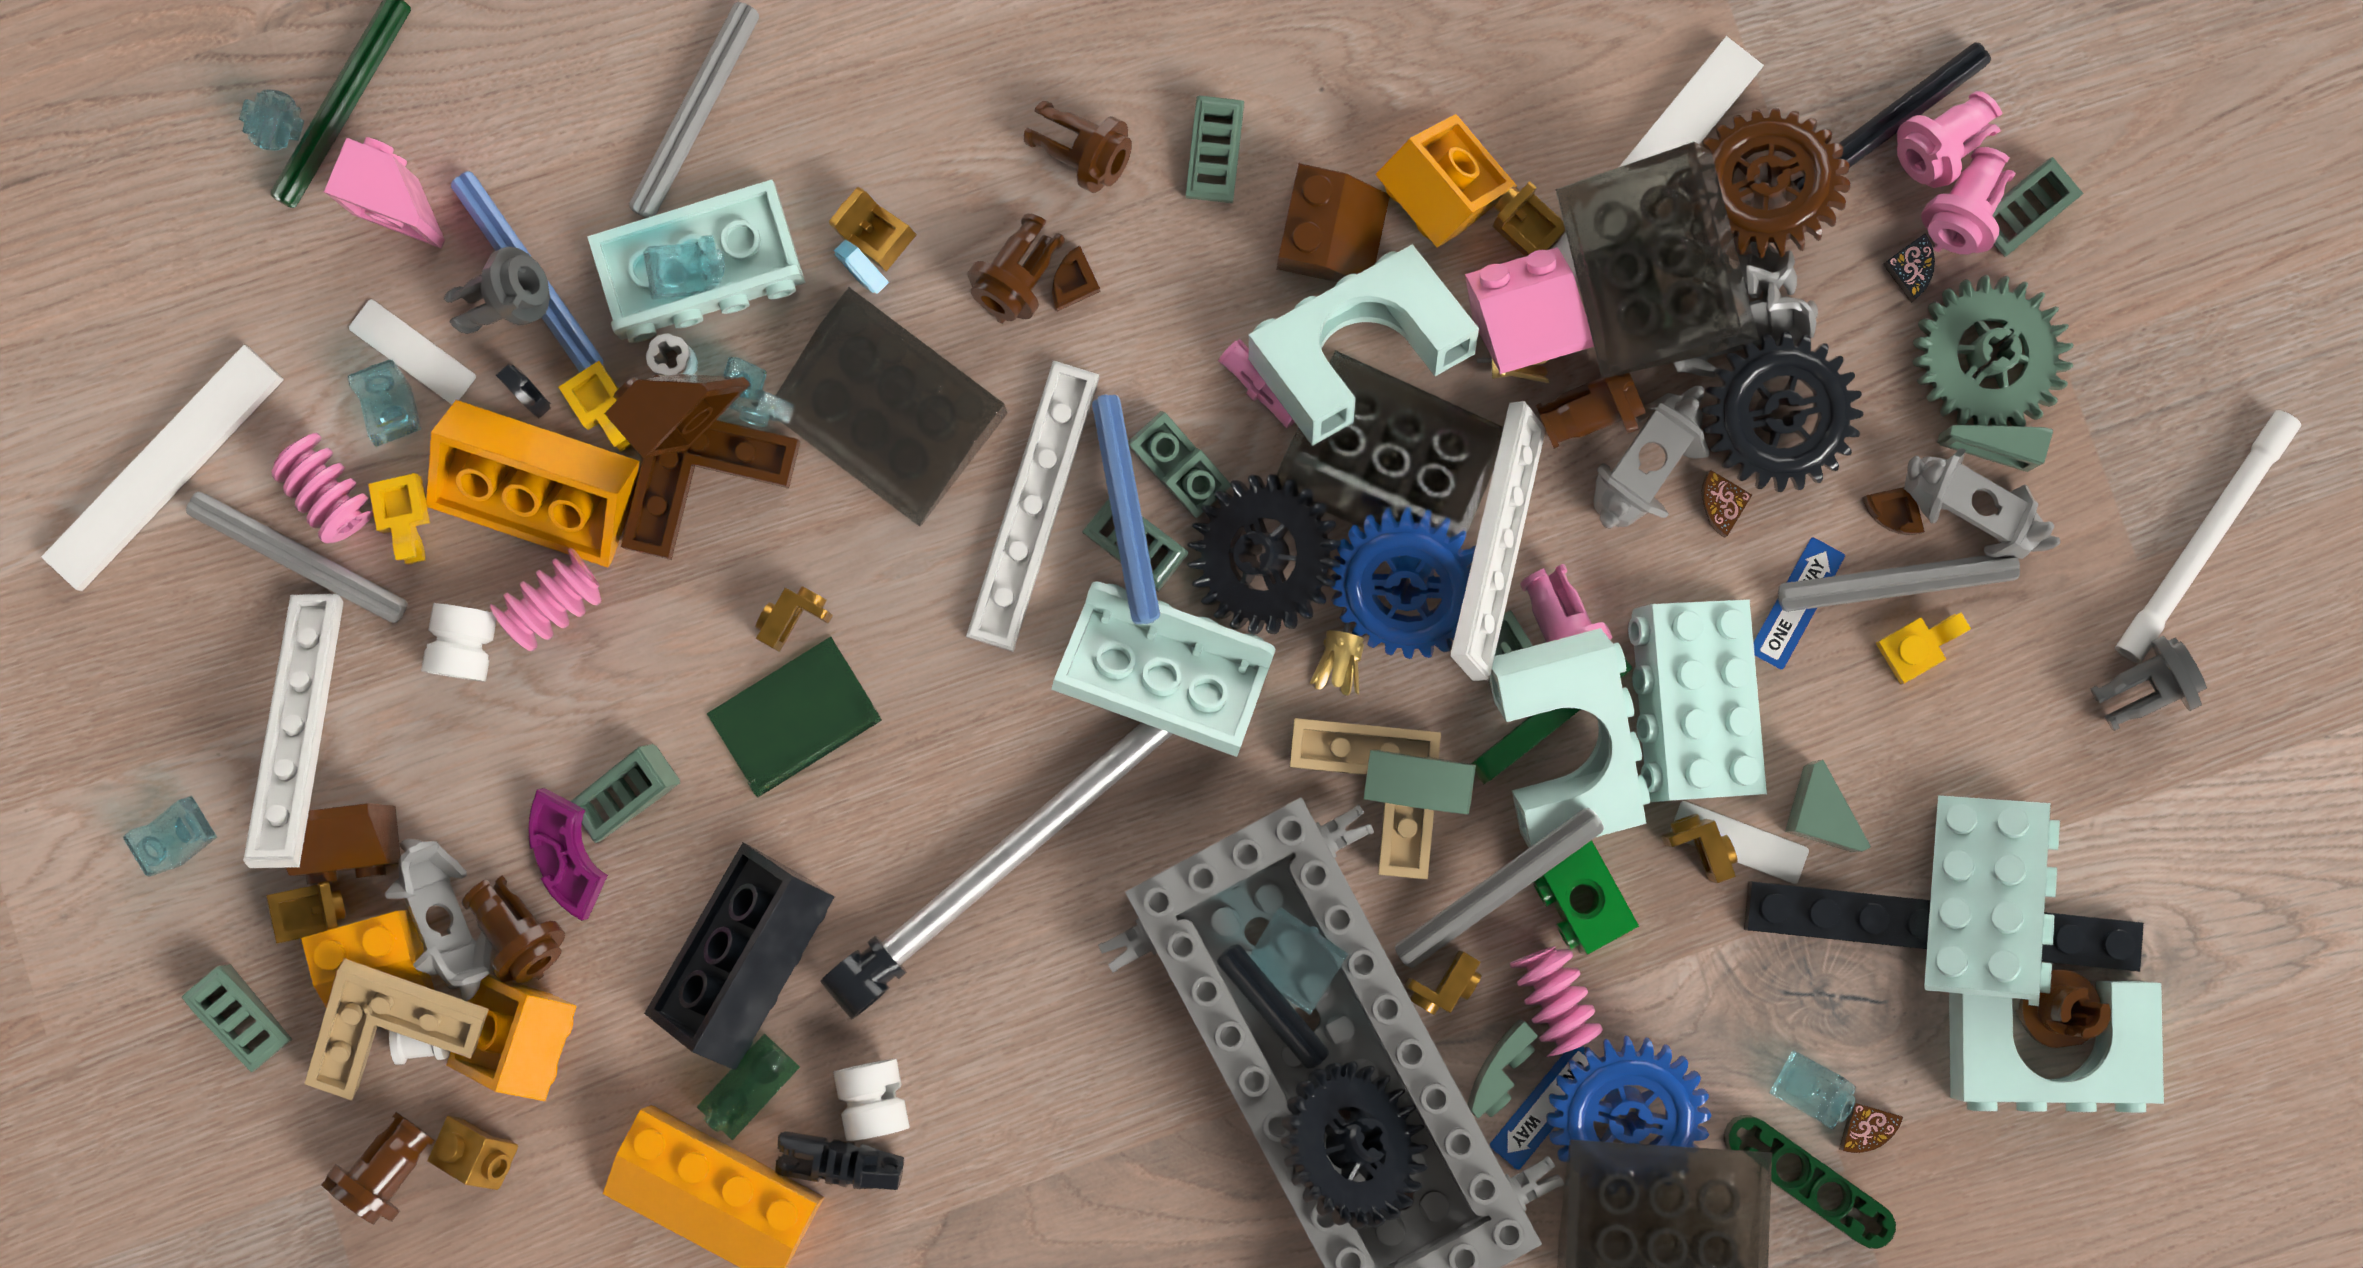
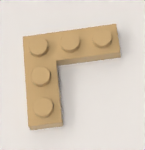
M1294 718L1289 768L1367 775L1370 750L1439 759L1441 732ZM1384 803L1377 875L1428 879L1434 810Z
M344 958L337 970L304 1084L352 1101L359 1089L377 1026L471 1059L477 1047L489 1009Z

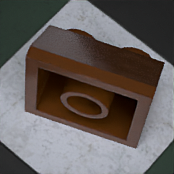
M1298 163L1276 269L1338 282L1349 274H1359L1374 266L1377 260L1390 196L1386 192L1347 173Z
M677 374L662 377L655 375L646 379L632 378L615 392L613 397L616 399V402L604 414L642 458L685 451L751 384L745 377Z
M365 803L309 810L300 867H285L288 875L306 876L307 885L318 884L324 881L335 882L337 881V872L355 870L356 878L386 875V866L399 864V858L401 857L396 806Z

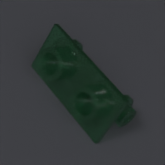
M764 1033L744 1055L737 1069H731L700 1102L697 1108L706 1115L704 1121L716 1132L723 1131L733 1141L796 1073L800 1066Z

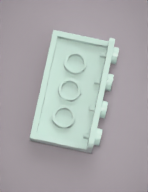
M772 179L587 236L612 316L611 326L613 332L621 340L628 338L630 343L653 338L657 335L656 329L672 324L675 325V328H686L703 321L702 315L720 309L723 314L741 311L750 306L749 300L765 295L768 296V299H779L796 292L795 286L806 283L780 198Z
M1093 582L1055 675L1051 690L1237 757L1276 650L1275 647L1257 635L1237 632L1219 625L1210 618L1190 615L1174 609L1169 604L1159 600L1160 617L1153 623L1135 624L1131 619L1126 590L1116 584Z
M1750 600L1661 603L1633 609L1632 618L1628 626L1629 639L1634 645L1636 664L1632 681L1639 699L1640 716L1637 720V735L1643 745L1644 757L1641 775L1646 782L1650 802L1767 794Z
M1938 795L1925 990L2029 999L2028 1005L2039 1006L2040 993H2050L2052 963H2043L2041 961L2042 944L2053 945L2055 915L2044 914L2045 896L2056 897L2057 867H2047L2048 849L2058 850L2060 820H2050L2051 803Z

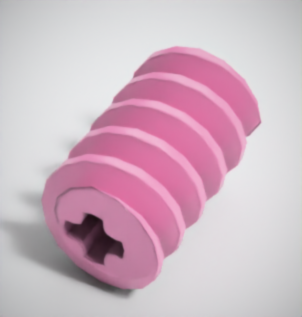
M313 433L285 448L275 460L271 472L274 480L284 483V493L290 498H296L295 507L302 513H308L307 523L313 528H320L318 532L320 540L326 544L335 543L357 532L374 514L373 510L364 513L360 511V508L368 499L365 494L362 493L351 498L348 496L356 485L354 479L350 478L339 483L336 480L345 468L341 463L329 467L325 466V463L332 457L333 452L330 448L315 452L313 449L321 441V436L319 433Z
M573 548L568 549L572 562L571 565L567 566L556 558L552 560L556 574L553 578L540 569L536 572L540 585L537 589L522 581L520 587L524 598L520 601L508 592L505 593L503 596L507 606L506 611L503 612L490 604L495 618L505 632L528 651H534L537 648L538 644L534 633L546 640L553 637L554 633L550 621L560 628L569 626L566 610L577 617L583 616L586 610L582 599L596 606L601 603L602 599L598 589L600 587L599 583Z
M1556 946L1537 951L1509 963L1511 968H1526L1528 971L1517 981L1518 987L1533 986L1535 989L1524 1002L1525 1005H1541L1542 1010L1531 1020L1533 1024H1549L1550 1028L1539 1037L1540 1042H1556L1557 1047L1547 1057L1581 1047L1591 1042L1603 1031L1599 1023H1585L1595 1013V1008L1593 1005L1577 1004L1588 994L1587 988L1585 986H1570L1580 976V970L1578 968H1563V965L1573 957V953L1570 949H1556Z

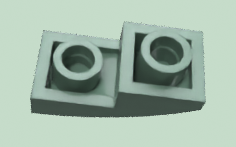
M1160 411L1128 441L1130 449L1195 518L1203 513L1201 509L1203 505H1211L1217 500L1214 495L1215 491H1226L1231 487L1230 482L1202 450L1194 446L1166 412Z
M1370 750L1364 799L1408 807L1469 814L1476 765L1432 757L1423 758L1381 750Z
M1518 1019L1494 1046L1476 1077L1467 1105L1471 1113L1477 1118H1480L1484 1113L1489 1117L1494 1116L1512 1098L1507 1092L1515 1084L1502 1069L1508 1064L1514 1069L1523 1063L1534 1052L1535 1049L1530 1043L1538 1037L1525 1021Z

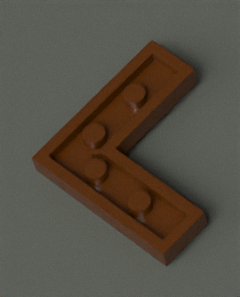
M716 420L688 450L643 458L621 547L626 550L672 560L695 467L789 488L800 441L796 438Z

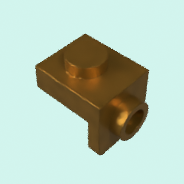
M1530 181L1521 191L1515 186L1511 187L1497 202L1494 208L1499 214L1492 225L1525 257L1538 250H1549L1569 228L1568 224L1534 194L1537 187Z
M857 187L847 200L840 205L829 221V225L844 240L846 239L857 246L870 261L886 272L917 235L909 225L878 205L860 187Z
M801 586L797 594L784 588L776 604L769 602L761 612L755 625L760 630L756 639L780 652L803 610L826 623L830 622L833 615L823 609L827 600Z
M1693 814L1670 823L1672 831L1661 835L1664 845L1669 847H1675L1693 840L1709 881L1720 883L1736 877L1732 864L1738 862L1736 851L1728 835H1720L1716 821L1710 819L1700 820L1698 814Z
M329 881L266 895L276 944L299 940L306 936L338 928L337 920L346 918L340 889L331 891Z
M1459 950L1435 991L1430 990L1410 977L1404 986L1414 992L1410 998L1411 1001L1434 1016L1439 1007L1451 1013L1459 998L1462 997L1468 1000L1477 987L1482 975L1476 972V969L1481 962Z
M447 1115L427 1162L465 1185L498 1190L510 1170L518 1145L511 1140L492 1137L462 1118Z

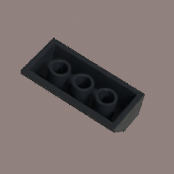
M742 842L644 1014L691 1052L736 1070L744 1055L751 1048L753 1039L769 1011L776 1004L778 996L793 969L800 962L802 954L817 927L824 920L835 896L808 878Z

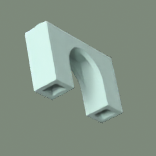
M1413 244L1399 252L1392 251L1386 253L1374 266L1359 274L1353 273L1343 277L1334 288L1317 297L1309 296L1303 299L1292 311L1276 320L1271 318L1263 321L1249 334L1248 360L1312 446L1354 422L1355 397L1322 352V347L1326 340L1337 330L1360 322H1372L1388 326L1396 330L1408 341L1434 376L1475 354L1479 328Z
M1601 628L1494 657L1489 678L1494 703L1506 722L1559 708L1582 709L1595 715L1598 720L1599 731L1596 746L1582 766L1566 776L1512 790L1520 834L1529 848L1584 808L1593 810L1602 821L1604 830L1598 836L1647 824L1643 805L1650 803L1649 791L1643 776H1638L1636 761L1642 760V751L1637 735L1634 731L1630 732L1628 717L1634 716V707L1628 689L1626 687L1622 688L1620 673L1626 671L1625 657L1618 642L1613 644Z
M2096 981V991L2101 1004L2108 1003L2110 1006V1022L2107 1028L2100 1035L2096 1036L2093 1050L2086 1062L2073 1073L2055 1079H2045L2037 1075L2020 1058L2013 1039L2012 998L1949 992L1950 1098L1967 1102V1110L1998 1111L1997 1102H2016V1110L2045 1112L2047 1111V1103H2065L2066 1111L2097 1112V1103H2115V1111L2143 1113L2146 1112V1103L2164 1104L2161 983L2149 981Z

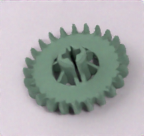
M1984 275L1978 280L1975 291L1971 286L1970 280L1965 279L1959 285V297L1950 288L1943 291L1942 299L1945 307L1941 306L1938 302L1929 304L1928 311L1935 321L1924 318L1918 322L1919 328L1927 337H1918L1913 340V345L1917 349L1924 351V355L1916 357L1912 363L1916 367L1926 368L1927 373L1918 378L1917 382L1920 385L1932 384L1933 389L1927 395V400L1932 402L1941 398L1944 401L1940 410L1942 416H1946L1953 410H1956L1958 412V425H1965L1970 418H1973L1974 425L1987 426L1990 420L1992 426H2007L2006 422L2008 419L2013 426L2024 427L2026 425L2024 414L2034 420L2043 417L2044 413L2039 408L2038 403L2048 407L2057 404L2058 399L2048 389L2062 390L2068 386V382L2061 380L2056 376V373L2066 372L2073 368V363L2059 359V355L2071 350L2074 345L2073 343L2057 342L2056 337L2066 331L2069 325L2051 326L2049 321L2059 311V307L2055 306L2041 311L2039 306L2045 297L2044 292L2038 293L2030 300L2025 299L2028 287L2027 282H2022L2012 292H2009L2008 276L2000 278L1994 289H1992L1989 276ZM1984 321L1999 322L2004 326L1990 330ZM1974 324L1979 337L1970 345H1958L1965 330ZM2007 338L1999 346L2000 351L1997 353L1996 356L1998 360H1994L1987 366L1983 367L1976 374L1975 378H1973L1972 376L1978 370V368L1985 365L1990 360L1991 357L1989 355L1993 351L1992 345H1996L2000 341ZM2022 345L2025 351V355L2022 354ZM1958 353L1967 355L1966 359L1969 368L1965 373L1961 370L1957 357ZM2017 363L2024 364L2018 379L2009 386L2007 370ZM1995 377L1999 389L1983 388L1979 384L1984 378Z

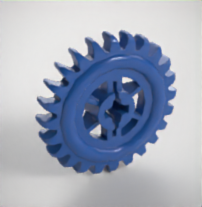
M1411 507L1405 508L1400 522H1396L1391 508H1387L1382 516V526L1375 521L1372 514H1369L1364 521L1365 533L1357 525H1353L1348 533L1352 544L1346 539L1340 540L1341 545L1337 547L1339 555L1333 557L1341 562L1340 567L1332 568L1335 573L1331 575L1336 581L1335 586L1331 588L1337 590L1331 601L1335 606L1346 607L1340 614V620L1345 623L1354 621L1356 625L1353 628L1352 634L1362 636L1367 633L1370 636L1367 645L1375 648L1382 642L1385 644V653L1390 656L1394 654L1397 648H1402L1403 655L1407 659H1412L1415 649H1419L1424 657L1431 658L1434 652V645L1442 652H1449L1452 647V640L1455 638L1476 545L1470 549H1461L1466 538V530H1462L1451 538L1448 537L1449 518H1446L1438 527L1432 528L1430 510L1424 513L1419 523H1414ZM1384 561L1391 568L1389 574L1374 573L1377 567ZM1434 570L1439 575V577H1434ZM1377 595L1385 596L1390 605H1392L1389 609L1384 606ZM1427 598L1442 599L1436 608L1429 611ZM1397 609L1403 611L1417 609L1420 615L1407 616L1395 613Z
M1624 1036L1621 1052H1616L1608 1039H1604L1603 1057L1597 1056L1589 1047H1586L1585 1055L1588 1065L1584 1067L1570 1059L1568 1062L1569 1067L1575 1078L1572 1080L1561 1075L1556 1077L1558 1086L1566 1094H1549L1551 1105L1560 1110V1112L1547 1113V1122L1551 1126L1561 1128L1550 1132L1549 1138L1555 1145H1565L1557 1152L1560 1161L1569 1162L1575 1160L1570 1165V1171L1573 1176H1580L1589 1171L1586 1177L1589 1187H1595L1602 1180H1605V1188L1609 1194L1614 1193L1620 1184H1624L1627 1194L1633 1195L1639 1183H1642L1648 1192H1653L1655 1190V1179L1660 1178L1664 1183L1671 1184L1673 1179L1670 1171L1673 1168L1683 1173L1689 1170L1684 1160L1685 1156L1699 1157L1701 1155L1699 1147L1693 1142L1705 1140L1709 1136L1707 1129L1698 1125L1708 1121L1712 1116L1708 1108L1699 1107L1708 1100L1709 1094L1704 1088L1694 1090L1701 1081V1076L1697 1071L1694 1070L1684 1075L1688 1068V1060L1685 1056H1679L1675 1062L1670 1064L1672 1050L1668 1044H1664L1661 1051L1655 1056L1653 1044L1648 1037L1644 1039L1640 1050L1635 1051L1630 1037ZM1624 1085H1639L1649 1090L1641 1093L1632 1086ZM1657 1097L1664 1104L1665 1115L1651 1112L1649 1105ZM1630 1108H1635L1636 1112H1629ZM1619 1115H1626V1117L1620 1118ZM1594 1121L1609 1125L1602 1138L1595 1132L1593 1127ZM1650 1133L1658 1135L1648 1145L1641 1147L1639 1141L1644 1140ZM1617 1138L1625 1143H1634L1636 1149L1619 1150L1610 1146V1144Z

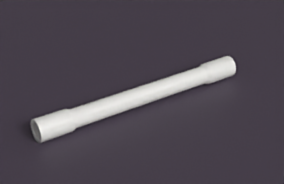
M2276 410L2252 444L2251 452L2146 607L2136 615L2115 646L2116 651L2135 663H2141L2152 647L2151 641L2159 637L2165 627V622L2273 463L2279 460L2300 429L2301 423L2297 418L2281 410Z

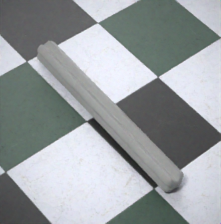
M739 1L734 3L629 203V207L636 214L644 218L657 214L759 19V14L750 5Z
M196 492L191 497L186 507V513L200 522L389 622L397 623L405 613L408 605L405 599L207 494Z
M1984 555L1788 582L1779 585L1778 600L1782 610L1789 612L2014 581L2020 576V563L2018 558H2000Z
M1584 808L1405 937L1395 946L1400 960L1410 968L1416 967L1601 834L1604 826L1598 815L1590 808Z

